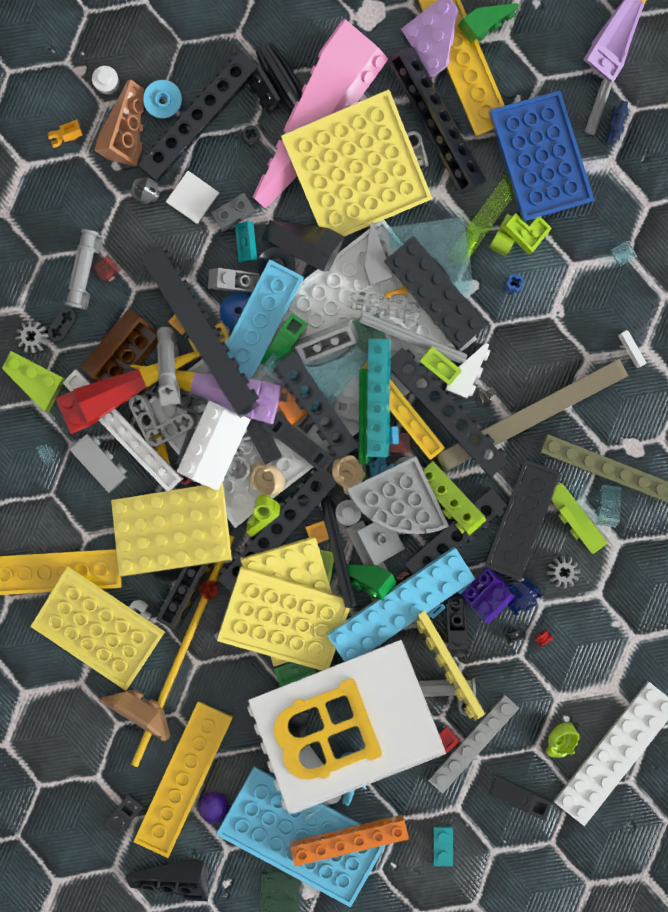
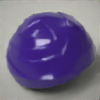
M210 792L204 795L199 803L200 816L204 821L212 824L224 820L229 811L227 798L218 792Z

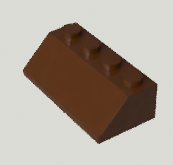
M129 308L80 367L98 382L123 374L127 368H131L130 365L140 366L158 343L157 330Z

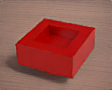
M447 726L439 732L444 749L448 753L459 742V739Z

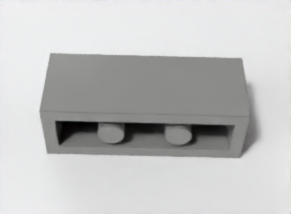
M352 319L299 339L296 349L303 364L357 343L359 334Z
M86 434L70 451L108 493L112 492L127 478L125 474L127 470L120 463L117 465L112 460L114 456L109 450L106 449L104 451L100 447L101 442L95 435Z

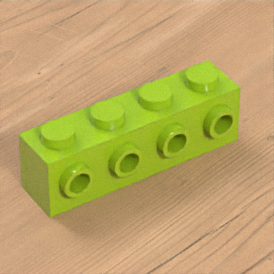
M433 461L423 469L438 504L444 508L442 512L449 520L453 518L457 522L455 526L461 533L466 532L468 535H471L486 521L485 516Z

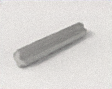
M609 80L601 82L585 129L586 134L594 135L596 133L612 86V82Z

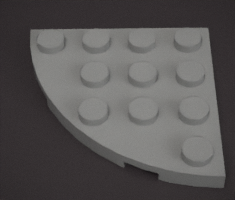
M416 456L346 489L356 507L371 521L386 529L406 534H423L449 527Z

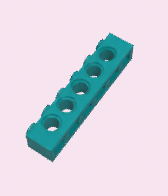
M368 339L367 457L389 456L391 339Z

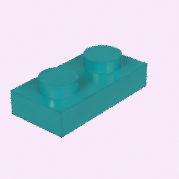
M253 221L235 224L239 263L257 260Z
M433 826L434 866H453V826Z

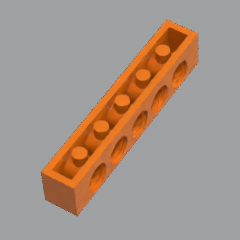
M398 815L290 841V848L294 866H299L408 840L409 838L403 815Z

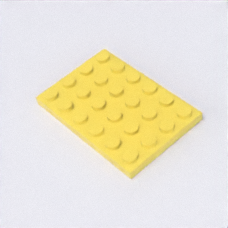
M221 483L219 490L202 485L171 490L170 492L165 491L111 500L118 570L121 577L232 560L223 483Z
M315 536L241 558L244 568L332 593ZM270 656L273 666L289 662Z
M70 567L65 569L31 625L33 629L125 691L129 688L165 633V631Z
M240 567L217 641L323 671L330 668L336 650L326 634L346 621L350 608L345 607L343 596Z

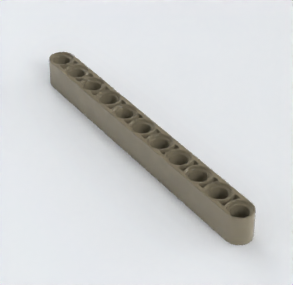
M617 359L489 426L481 432L484 435L489 434L495 441L493 445L496 446L629 375L621 360ZM477 435L469 437L472 445L479 444L480 439ZM458 443L436 455L444 472L471 459Z

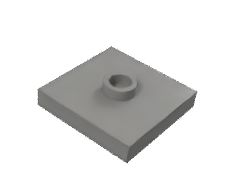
M375 522L355 532L371 565H377L405 549L397 532L386 529Z

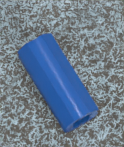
M513 274L505 280L502 288L505 293L514 295L522 289L525 281L522 276Z

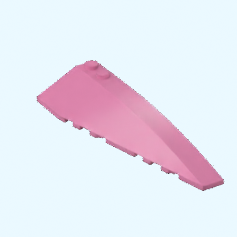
M346 19L340 22L320 50L318 55L319 61L316 67L313 66L310 72L312 76L308 84L304 85L300 101L296 102L283 130L285 134L356 104L387 62L388 58ZM283 140L278 141L276 145L278 149L273 159L270 158L268 162L267 173L262 175L252 197L264 208H267L297 177Z

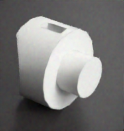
M101 66L94 71L92 82L99 92L110 95L117 91L119 78L113 68Z

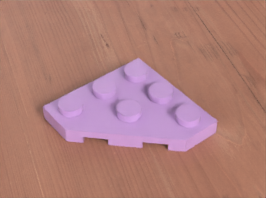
M437 0L401 29L411 46L415 48L430 77L436 76L449 65L450 47L453 44L454 26L459 12L453 0Z

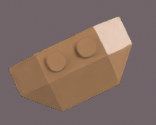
M134 689L100 698V703L137 724L160 740L166 741L170 738L164 709L159 707L160 704L157 701L144 698L142 692Z

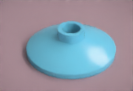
M157 80L146 88L143 102L146 110L152 116L164 119L178 112L182 103V96L174 83L168 80ZM166 98L167 102L161 104L160 99Z

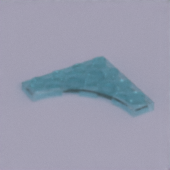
M464 217L387 228L390 247H401L414 236L428 254L442 266L451 282L462 295L474 293Z
M353 344L344 354L331 361L304 366L331 404L368 361V353L358 345ZM272 354L261 367V371L285 388L286 381L284 378L279 379L273 371L276 368L273 362L279 357ZM297 370L290 371L288 377L290 379L295 378ZM302 386L299 393L305 394L308 391V386ZM313 402L310 407L316 409L319 406V402Z

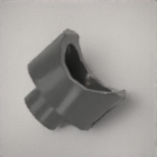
M150 177L136 179L130 189L131 195L143 204H148L151 201L155 202L160 195L158 183Z

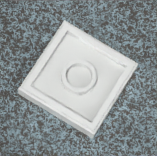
M187 171L166 203L198 225L220 193Z

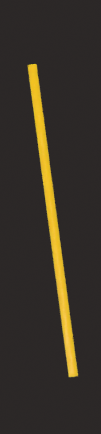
M229 535L230 547H231L232 542H233V540H234V538H235L234 536H231V535ZM224 561L216 562L158 698L157 702L162 709ZM146 730L131 763L135 767L139 766L152 735Z

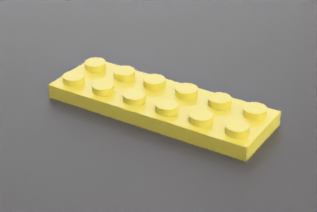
M425 611L420 613L415 624L418 631L426 636L425 643L430 651L434 650L436 654L435 660L439 667H444L446 671L445 677L449 684H454L456 688L454 692L460 702L463 700L466 708L464 709L470 719L473 717L474 721H476L485 714L427 613Z

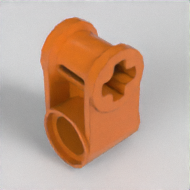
M282 389L284 395L288 394V401H281L278 406L293 426L305 417L307 412L304 409L300 410L295 402L296 399L292 394H289L287 389Z

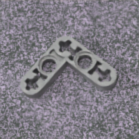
M137 394L129 399V407L146 442L150 446L161 445L196 426L197 419L194 414L189 412L180 414L160 425L148 398L144 394ZM137 400H141L142 403H140V405L137 406ZM146 409V412L139 413V411ZM144 415H148L151 418L150 425H146L143 422ZM188 418L190 419V422L188 424L180 426L179 423L185 421ZM169 424H172L175 427V433L173 435L169 434L167 431V426ZM162 432L163 436L156 440L152 439L154 435Z

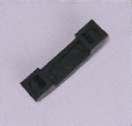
M278 414L275 415L273 424L265 422L261 426L322 474L335 459Z

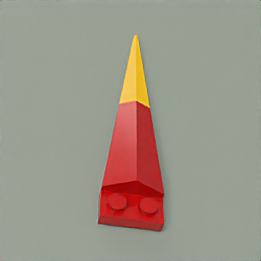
M195 351L176 357L175 370L199 357V352ZM158 363L73 389V391L57 397L56 401L70 433L73 434L91 426L109 412L157 382Z

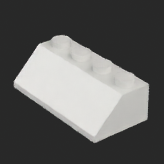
M209 401L177 472L194 481L219 490L250 419L244 416L239 418L235 412Z

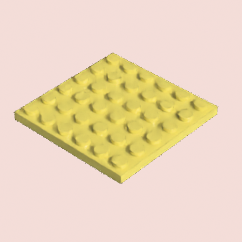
M389 89L281 135L319 227L330 228L343 236H347L370 226L372 222L375 224L432 199Z

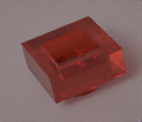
M108 255L93 266L105 283L120 272Z
M398 433L399 444H390V453H410V435L408 433Z

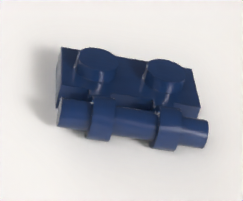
M627 101L616 103L613 107L605 141L606 145L613 146L616 141L620 140V136L624 132L623 123L628 114Z

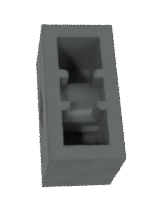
M245 193L211 214L221 231L225 232L235 226V224L254 214L255 210Z

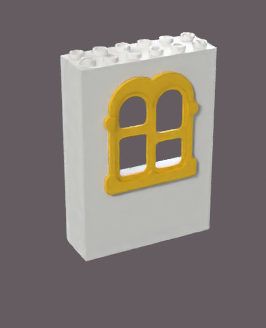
M402 640L248 700L250 704L247 706L251 717H254L257 723L254 724L257 735H260L263 740L261 743L264 754L267 753L270 759L267 762L271 773L273 772L276 776V780H274L276 789L283 796V799H281L282 806L289 813H297L446 754ZM345 695L349 700L354 716L352 719L334 725L329 717L326 703ZM317 707L324 724V729L303 738L292 736L288 731L290 718L297 713ZM354 726L359 727L365 748L343 758L335 759L328 742V737ZM318 741L321 744L327 762L318 768L307 769L300 763V751L304 746Z

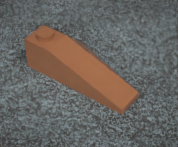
M131 79L127 81L99 133L94 151L108 160L135 167L138 164L142 151L140 132L143 131L141 113L144 112V88Z

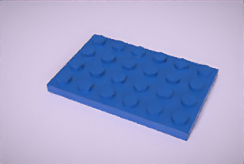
M561 91L491 109L488 112L523 222L594 201Z

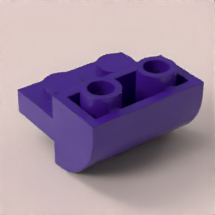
M488 567L462 593L468 604L488 624L515 597L510 591L509 585Z

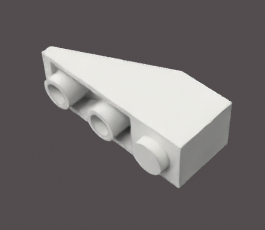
M485 343L459 366L462 372L450 386L447 384L445 391L467 399L468 396L472 397L476 388L473 383L476 378H480L483 368L480 366L483 360H487L490 350H488L489 344Z

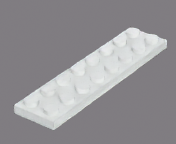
M647 681L557 795L554 803L585 826L668 721V696Z

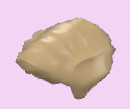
M346 455L341 459L337 458L333 461L332 477L343 487L347 495L346 489L361 483L365 476L362 468L363 465L359 464V460L353 455Z
M256 461L251 466L250 479L252 481V489H256L265 496H272L284 490L285 478L276 466L262 464L260 461Z

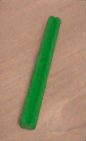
M366 368L359 370V464L361 465L369 464V457H367L368 369Z

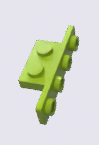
M559 483L552 498V502L560 511L558 516L564 524L567 522L570 524L572 529L569 531L576 540L580 537L592 554L596 553L607 544V541L563 483Z

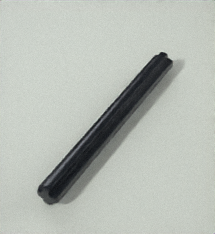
M327 497L321 500L322 511L344 605L346 608H351L356 605L332 499Z

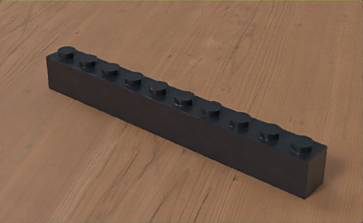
M159 245L140 257L239 418L259 407L260 405L257 402L259 399L258 394L254 388L250 390L247 386L250 383L244 372L240 374L237 370L240 367L234 357L230 358L227 354L230 349L224 341L221 343L217 338L220 336V333L215 326L211 327L209 325L210 317L205 310L201 312L199 309L200 301L196 295L191 296L189 291L192 289L186 279L184 281L181 280L180 275H182V272L178 266L171 264L170 261L173 258L168 250L163 251Z

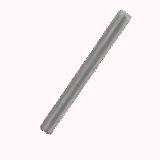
M363 312L360 316L359 322L426 350L434 346L444 356L455 362L463 364L467 359V354L376 316Z

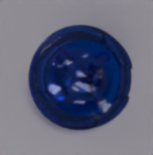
M528 579L513 583L509 588L515 597L508 604V609L515 616H518V612L521 610L524 612L529 611L538 604L536 602L538 598L540 600L544 598L540 592L541 589Z

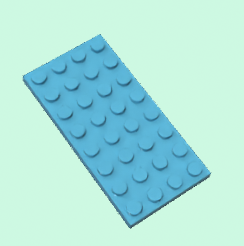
M253 766L216 835L351 907L385 845L294 866L290 841L360 825L361 823L322 803L297 813H289L282 806V793L277 791L274 783L276 777Z

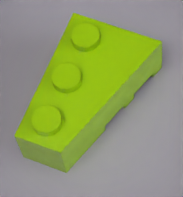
M10 351L2 367L44 412L49 413L63 386V382L66 380L65 378Z

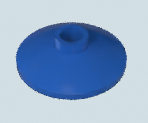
M233 293L223 300L220 306V317L228 328L234 330L241 314L235 313V309L239 307L243 312L251 296L245 293Z

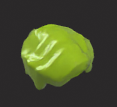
M565 722L557 725L548 736L546 753L550 757L561 758L567 754L573 755L575 753L574 748L578 745L579 734L572 723Z

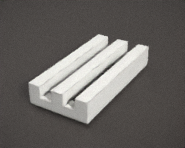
M626 330L619 334L618 337L635 367L639 368L645 365L646 361L629 331Z

